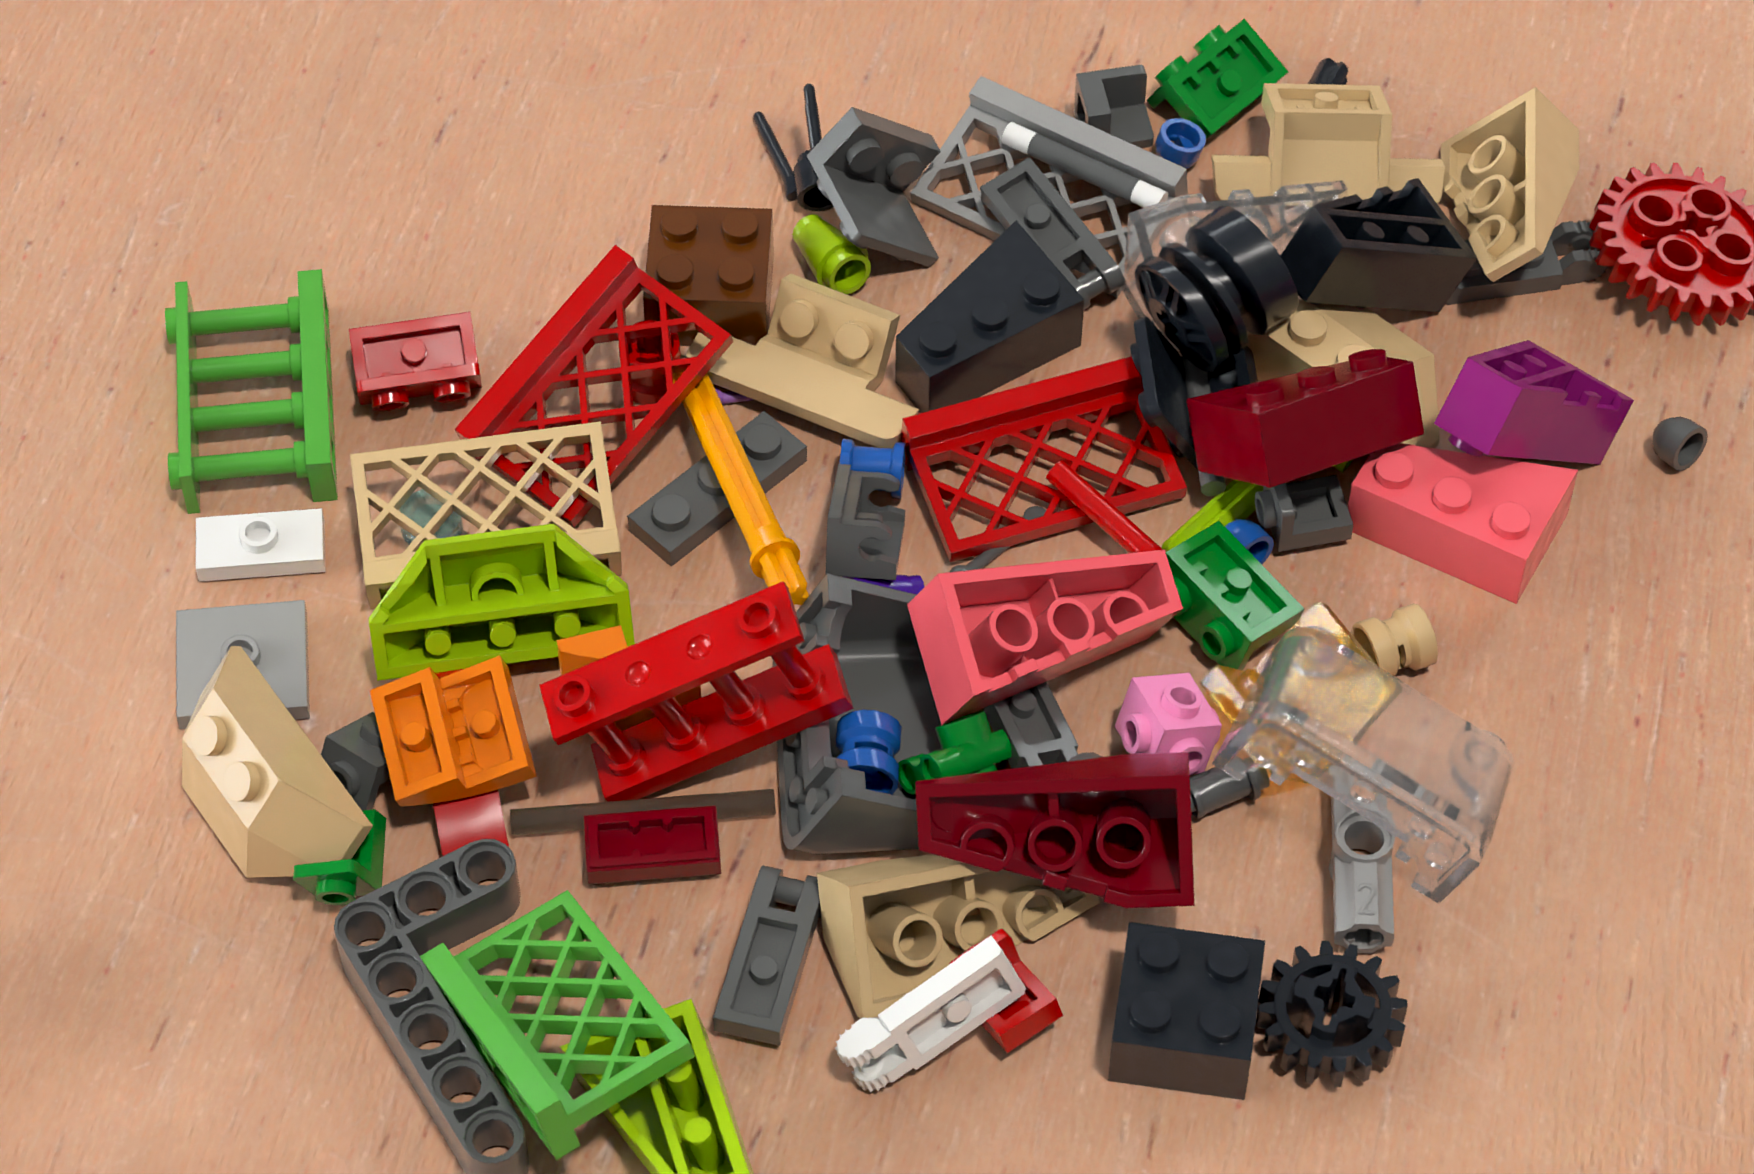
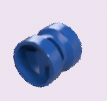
M877 710L852 711L843 715L837 722L836 747L841 752L837 758L848 760L849 769L865 773L866 789L891 795L898 789L899 764L893 757L900 751L902 726L896 718Z

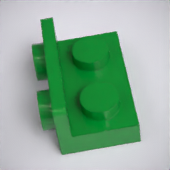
M1244 18L1227 33L1218 25L1193 46L1199 55L1189 63L1180 55L1154 77L1160 84V87L1146 101L1155 109L1167 99L1182 119L1189 120L1202 129L1207 140L1263 94L1264 83H1277L1289 71Z
M1220 521L1166 552L1183 607L1174 618L1199 643L1203 652L1210 659L1216 661L1231 677L1244 670L1254 650L1296 625L1305 610Z

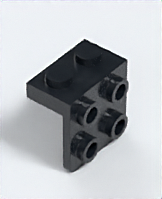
M1147 316L1134 321L1136 343L1131 344L1130 347L1133 362L1142 376L1144 391L1138 394L1140 410L1150 427L1158 426L1168 437L1171 448L1177 457H1186L1198 470L1186 401L1188 396L1182 356ZM1247 345L1240 353L1229 354L1225 364L1214 372H1208L1211 393L1258 382L1253 352Z

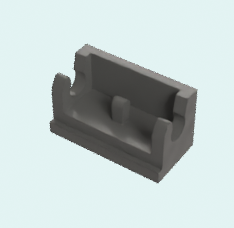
M838 464L827 520L825 575L828 573L842 577L896 580L905 527V510L890 505L879 507L874 505L869 499V494L877 489H883L887 492L899 490L900 480L895 476L881 472L852 471L851 465Z

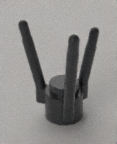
M808 83L804 86L803 92L810 150L803 152L798 157L793 170L764 114L760 111L755 112L753 119L784 181L786 199L790 201L797 200L799 205L806 210L825 211L834 207L831 201L819 190L817 186L818 176L807 158L808 153L822 139L815 87Z

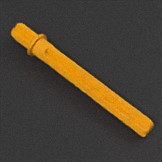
M683 372L674 373L675 381L681 376ZM707 373L683 400V406L751 552L749 564L753 573L757 577L764 579L767 587L784 581L789 588L793 604L803 605L809 593L806 589V579L798 565L800 550L792 539L786 538L784 531L780 527Z

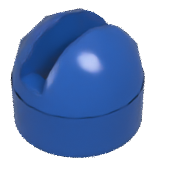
M1181 118L1169 119L1162 124L1157 136L1156 155L1186 169L1191 168L1201 156L1206 143V137L1202 129L1189 120Z
M1237 519L1225 525L1233 536L1261 564L1267 560L1272 552L1274 540L1260 525L1251 520Z

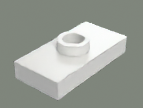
M322 508L196 518V572L198 581L326 572L325 520Z

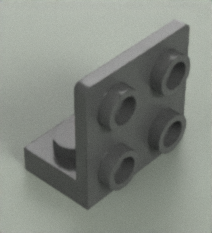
M851 107L807 155L818 176L817 186L819 190L831 201L841 220L840 229L843 235L859 248L865 249L869 247L888 253L900 261L910 260L931 267L938 260L939 257L903 192L921 176L923 170L941 152L933 136Z

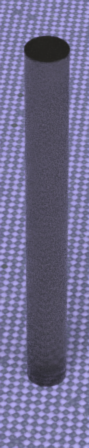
M774 788L510 809L511 833L513 836L584 830V815L716 805L717 819L776 815Z

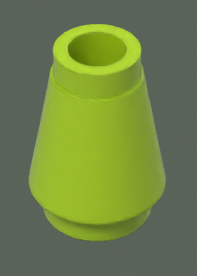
M819 215L805 216L796 224L792 234L793 240L797 243L818 284L848 295L858 290L866 282L871 271V263L868 259L866 248L862 249L852 244L843 235L841 230L823 220Z

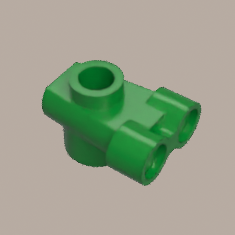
M985 711L969 714L942 726L941 724L936 726L935 730L942 749L901 760L898 763V779L907 793L916 794V781L997 771L995 763L1011 758V743L1003 729L991 732Z

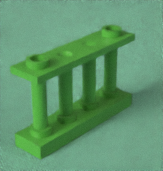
M322 269L297 271L298 296L288 297V303L195 312L188 282H175L176 307L165 308V324L168 343L176 344L178 452L168 453V473L171 489L183 491L188 514L200 513V482L296 473L297 479H309L313 502L338 500L329 307ZM289 327L291 333H300V343L290 344V351L197 359L196 336ZM292 375L293 381L302 380L303 391L292 392V399L198 407V383ZM293 423L295 429H304L305 440L294 441V448L199 456V432Z

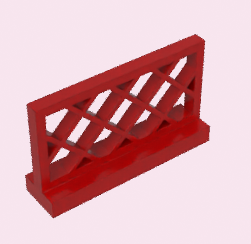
M614 245L454 430L460 440L600 421L601 424L625 421L626 440L617 450L605 451L611 486L734 341L730 333L638 268L632 256ZM641 291H644L659 302L661 321L626 325L625 309ZM669 310L680 318L670 320ZM617 319V327L610 328ZM698 330L711 340L697 357L673 360L671 333ZM662 335L664 361L630 366L628 339ZM619 341L621 367L587 372L586 354L595 344ZM577 366L578 373L570 374L571 371ZM683 372L681 376L675 381L674 373ZM659 375L666 376L667 392L657 403L633 406L631 379ZM622 381L624 408L590 412L588 385ZM579 387L580 414L547 418L546 400L555 390ZM537 412V420H530ZM643 419L635 428V420ZM591 442L583 443L584 454L553 458L552 461L564 470L586 469L593 460ZM541 448L540 453L542 454L546 448ZM501 454L492 467L517 484L534 463L530 461L514 464ZM484 456L475 458L480 461ZM543 470L541 473L542 484L535 480L526 492L552 510L561 498L553 493L552 476ZM595 475L587 485L598 492ZM578 495L560 518L575 528L594 504Z
M1132 356L902 418L901 442L906 445L905 465L908 471H914L950 563L980 555L990 549L1008 547L1094 523L1092 519L1059 490L1027 478L1038 457L1053 464L1063 460L1079 475L1108 487L1104 497L1123 514L1186 496L1187 486L1163 431L1158 426L1150 427L1140 410L1138 394L1143 392L1144 388L1142 376L1138 372ZM1130 410H1135L1142 426L1135 440L1104 428L1110 416ZM1068 428L1087 438L1075 457L1045 444L1053 431ZM1146 439L1150 447L1143 445ZM1096 441L1127 454L1116 474L1085 461ZM1009 444L1028 452V455L1016 473L987 460L993 448ZM1137 458L1160 468L1166 482L1144 487L1125 477ZM951 460L969 468V471L959 489H956L934 479L929 466ZM979 473L1010 486L998 507L968 494ZM1019 491L1050 504L1042 517L1031 520L1022 518L1008 510ZM943 499L951 502L947 509ZM960 507L991 520L984 533L958 539L952 521Z

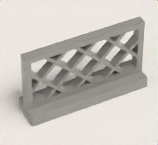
M980 76L969 92L970 106L941 147L939 155L930 163L911 191L912 203L995 241L1006 229L1000 222L986 216L983 207L985 203L981 199L980 190L978 191L973 171L1005 163L1007 170L1014 167L1013 160L1029 156L1001 142L1006 126L1010 122H1014L1168 192L1167 202L1159 214L1152 212L1146 222L1122 228L1116 207L1133 202L1100 188L1102 196L1070 204L1064 184L1081 179L1049 165L1051 172L1044 174L1051 184L1056 186L1057 191L1078 217L1108 210L1114 230L1094 236L1104 248L1119 244L1123 259L1118 266L1123 273L1126 285L1169 217L1177 218L1187 203V169ZM978 128L997 137L1000 149L968 157L964 144L974 129ZM959 153L960 159L954 160ZM965 173L971 193L948 199L933 192L941 179ZM1134 240L1129 248L1127 242ZM1084 261L1070 269L1077 279L1091 271ZM1125 285L1110 295L1118 298Z

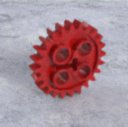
M1674 162L1668 174H1665L1656 163H1650L1645 175L1635 167H1632L1625 179L1618 176L1614 177L1609 189L1603 190L1594 209V215L1589 223V228L1594 230V233L1589 241V245L1601 249L1596 263L1601 266H1614L1608 281L1610 283L1626 281L1630 285L1625 296L1626 298L1633 299L1644 295L1648 298L1647 311L1651 313L1660 305L1668 307L1671 321L1676 322L1681 312H1688L1696 326H1701L1706 314H1709L1719 326L1725 324L1729 314L1742 321L1745 319L1749 309L1754 310V204L1746 206L1742 202L1747 191L1742 188L1732 193L1724 189L1726 178L1723 176L1716 178L1713 183L1705 181L1703 169L1700 167L1695 169L1692 177L1684 175L1680 165Z

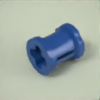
M853 439L842 440L840 464L851 465L852 471L881 472L895 476L900 480V488L897 491L890 492L892 498H902L905 472V443L896 442L893 448L855 446Z

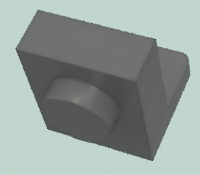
M1337 475L1283 483L1272 488L1264 487L1263 491L1256 492L1255 507L1259 524L1263 529H1271L1278 552L1349 540L1352 537L1353 521Z
M371 712L327 735L321 752V756L361 810L373 809L379 785L390 780L374 712Z

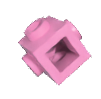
M1190 673L1133 677L1115 723V728L1121 736L1124 748L1131 754L1188 752L1190 775L1205 771L1214 745L1219 740L1222 727L1218 714L1209 705Z

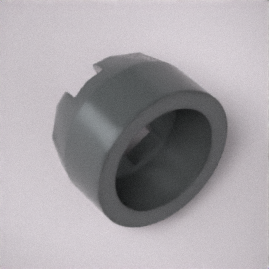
M1684 417L1668 418L1659 422L1654 429L1652 437L1654 452L1669 466L1677 471H1683L1693 465L1700 457L1706 446L1708 434L1705 428L1691 419Z

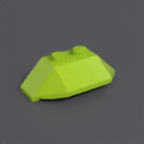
M555 524L424 540L368 618L377 681L402 678L428 667H431L435 673L465 669L499 655L506 664L558 657L556 640L619 625L622 627L627 646L635 644L628 584Z

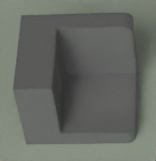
M1134 65L1076 73L1075 119L1137 147H1151L1154 142V133L1145 106L1147 85L1145 67L1143 65Z

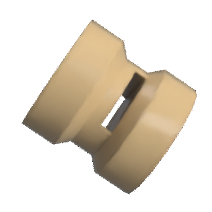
M1413 603L1398 608L1392 613L1391 618L1383 621L1371 617L1352 625L1351 637L1356 659L1365 677L1373 684L1394 678L1399 669L1409 667L1413 670H1419L1437 662L1438 646L1433 627L1425 611L1417 604Z

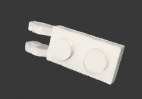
M989 936L878 1014L879 1018H861L852 1024L851 1029H845V1033L839 1035L840 1039L836 1041L837 1047L835 1049L838 1052L837 1055L847 1067L853 1066L854 1071H852L854 1079L864 1091L867 1089L870 1092L873 1090L879 1091L880 1088H885L888 1082L893 1083L911 1069H919L983 1024L987 1019L993 1017L1025 994L1026 987L994 938Z

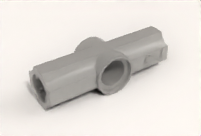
M1350 752L1341 759L1332 760L1330 768L1332 852L1329 871L1333 880L1334 944L1342 945L1345 948L1350 944L1357 945L1358 953L1373 954L1380 948L1392 946L1394 941L1392 850L1395 832L1390 816L1389 762L1380 760L1374 753ZM1352 849H1363L1372 854H1357Z

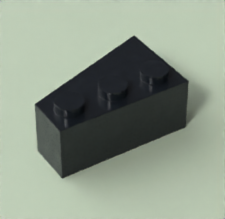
M1016 220L896 336V383L914 406L919 409L920 413L979 398L1081 346L1084 299Z

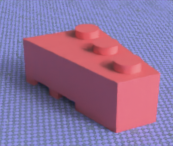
M1398 443L1370 453L1352 482L1348 502V510L1353 521L1352 532L1517 604L1568 515L1578 470L1489 456L1478 457L1463 452Z

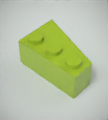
M692 999L664 1008V1011L689 1040L695 1057L602 1113L650 1174H754L708 1034ZM591 1036L584 1054L611 1055L618 1037ZM636 1037L629 1056L646 1057L666 1045L667 1042L664 1038ZM569 1043L560 1046L564 1054L566 1053ZM576 1073L575 1077L584 1090L588 1092L600 1084L603 1075Z

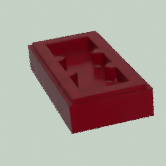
M716 805L584 815L588 884L721 874Z

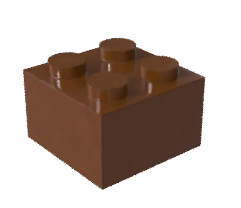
M652 205L645 273L726 330L732 337L756 346L758 341L768 334L774 262L773 210L767 208ZM643 292L644 320L661 321L659 302ZM669 310L670 320L680 318ZM699 331L677 332L680 346H691Z

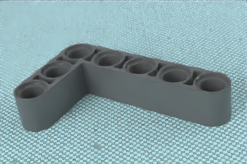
M480 839L471 842L350 902L340 910L335 918L334 932L345 975L465 1174H528L529 1157L522 1122L420 958L422 954L441 943H444L449 950L505 922L515 914L520 905L521 897L516 860L512 850L505 843L495 839ZM486 879L499 880L496 883L490 885L477 884L480 881ZM425 909H439L438 912L428 916L418 915L420 911ZM369 938L379 939L378 942L369 946L357 945L359 942ZM398 989L411 990V992H409L405 996H387L392 991ZM430 1040L444 1042L439 1047L431 1050L417 1048L422 1043ZM463 1092L477 1095L470 1101L463 1103L449 1101L456 1094ZM495 1145L510 1148L506 1153L497 1157H487L481 1154L487 1148Z

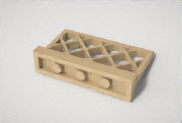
M601 421L350 454L363 558L364 581L370 609L377 607L423 541L438 539L434 534L453 511L479 529L475 533L477 534L500 531L501 529L497 527L498 524L517 503L542 520L539 525H557L617 576L622 575L621 549L618 529L616 527ZM591 442L593 460L578 478L552 461L564 445ZM546 448L542 454L536 449ZM519 452L534 463L515 487L489 469L503 453ZM484 456L479 462L472 458ZM456 460L471 471L452 495L426 478L439 462ZM421 464L417 470L411 467V465ZM393 468L408 480L390 502L387 503L368 490L365 471ZM543 470L569 487L551 511L524 494ZM595 475L598 492L587 485ZM481 478L506 495L505 499L487 520L462 503L463 499ZM418 487L443 503V506L424 528L398 511ZM578 495H581L601 510L603 527L576 530L560 519V517ZM370 505L380 512L373 522L371 521ZM390 520L416 537L403 553L376 557L374 538Z

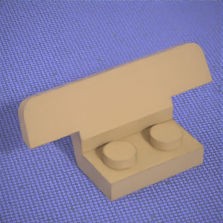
M1264 83L1262 108L1271 129L1269 156L1212 155L1214 195L1225 206L1312 208L1316 204L1355 194L1362 200L1368 199L1373 196L1378 188L1388 186L1394 192L1403 189L1408 180L1419 178L1436 203L1442 197L1445 164L1442 159L1390 158L1392 112L1381 87L1377 85Z
M789 274L781 279L768 334L761 338L756 346L732 337L734 342L707 372L713 384L877 448H893L896 442H901L902 418L916 415L919 412L918 408L874 392L884 379L900 315L794 274ZM698 332L687 351V358L697 357L711 340Z

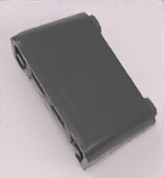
M827 573L808 596L804 604L796 611L805 640L797 644V648L803 655L826 644L831 646L838 656L854 709L777 741L782 836L787 849L811 854L919 849L916 794L907 793L901 786L899 779L898 789L893 795L866 789L865 773L849 769L848 760L837 758L841 752L836 747L837 722L843 715L858 710H877L896 718L902 726L900 751L893 757L897 763L911 756L922 753L928 754L942 749L935 727L940 725L941 722L907 604L917 594Z

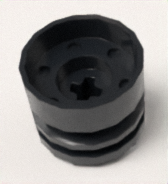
M1219 206L1190 227L1185 235L1186 247L1178 242L1168 243L1162 247L1159 256L1148 257L1137 265L1134 273L1138 292L1157 327L1184 358L1205 372H1214L1225 364L1229 354H1238L1243 351L1248 343L1247 331L1253 335H1265L1295 313L1299 306L1296 286L1276 248L1249 218L1230 206Z

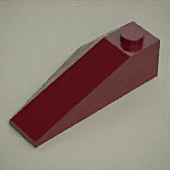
M1188 752L1115 755L916 781L919 851L995 872L1003 869L1042 880V885L1063 891L1067 887L1103 897L1104 902L1124 908L1195 906Z

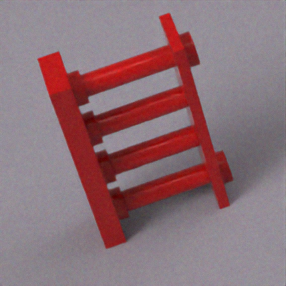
M784 581L539 685L552 737L558 746L587 733L595 741V743L590 745L604 798L613 809L854 708L838 656L831 646L826 644L803 655L796 645L805 640L789 588ZM769 656L777 664V666L744 680H741L735 672ZM707 682H710L716 690L682 706L674 697ZM646 708H649L656 716L623 731L614 723Z

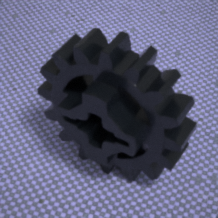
M1322 941L1319 955L1313 957L1300 945L1294 949L1292 966L1277 959L1273 963L1271 980L1262 981L1258 1000L1261 1004L1258 1005L1256 1026L1266 1029L1263 1047L1266 1052L1279 1049L1284 1050L1280 1068L1285 1072L1294 1068L1298 1063L1305 1066V1081L1307 1083L1313 1084L1320 1072H1326L1330 1074L1334 1087H1342L1344 1074L1347 1071H1353L1358 1079L1365 1082L1369 1080L1372 1061L1379 1066L1387 1068L1391 1063L1394 1047H1401L1406 1027L1402 1022L1405 1020L1408 1004L1406 999L1397 997L1400 980L1397 975L1384 978L1379 977L1382 959L1378 956L1369 959L1365 964L1357 961V945L1350 944L1342 956L1334 955L1329 941ZM1339 1002L1336 1015L1332 1014L1330 1023L1324 1025L1327 1012L1331 1013L1334 1003Z

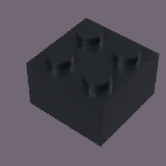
M1129 922L1112 1037L1108 1081L1245 1100L1252 1057L1265 940Z

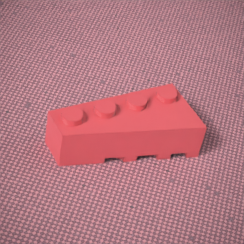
M1165 550L938 573L907 604L941 726L1149 639L1183 609Z

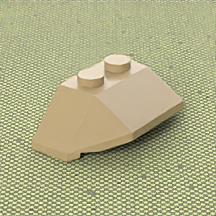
M1298 296L1299 306L1295 313L1265 335H1253L1247 331V346L1253 352L1259 381L1295 374L1312 367L1349 361V355L1369 349H1383L1386 351L1387 357L1413 361L1424 435L1401 443L1436 448L1439 445V427L1434 424L1438 416L1434 354L1367 307L1359 308L1350 305L1323 303L1315 305L1305 302Z
M231 646L201 693L182 737L183 789L246 878L293 876L295 865L352 859L373 825L241 646Z

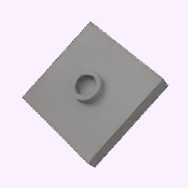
M305 600L176 611V714L179 729L187 728L201 693L231 646H241L295 720L310 718L308 624Z

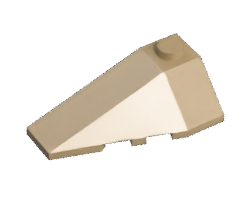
M1536 87L1441 143V159L1445 164L1443 189L1453 199L1456 208L1453 210L1457 218L1466 226L1470 234L1468 240L1485 275L1492 282L1543 254L1579 170V129Z
M934 854L881 860L817 873L824 941L859 1018L877 1017L878 1014L900 1000L905 994L911 992L947 967L953 959L999 929H1004L1012 937L1016 947L1028 939L1031 941L1038 940L1100 903L1099 896L1067 887H1065L1064 891L1042 885V880L1003 869L995 872Z

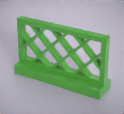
M568 890L456 956L451 954L444 943L439 944L420 956L486 1065L556 1160L581 1146L575 1134V1128L695 1057L689 1040ZM566 918L571 921L572 926L565 941L540 940L544 931ZM498 958L513 959L506 976L479 975L477 972ZM531 960H557L551 977L525 976ZM576 960L602 961L595 979L569 978ZM516 996L543 997L536 1014L510 1013ZM561 997L587 998L580 1016L554 1015ZM605 999L633 1000L626 1017H600L599 1014ZM545 1035H572L566 1053H539ZM591 1036L618 1037L611 1055L584 1054ZM636 1037L664 1038L667 1042L666 1045L646 1057L629 1056ZM576 1073L603 1075L599 1085L573 1100L568 1093Z

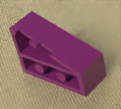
M1530 340L1468 357L1434 424L1450 433L1448 440L1453 446L1473 456L1481 457L1483 454L1489 456L1600 465L1634 400Z

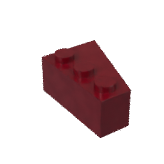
M1383 349L1363 350L1349 355V361L1312 367L1295 374L1186 399L1198 470L1272 488L1424 435L1413 361L1387 357L1386 351Z

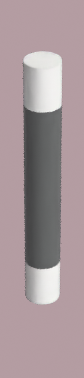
M1010 122L1003 132L1001 139L1003 144L1159 214L1167 202V191L1014 122Z

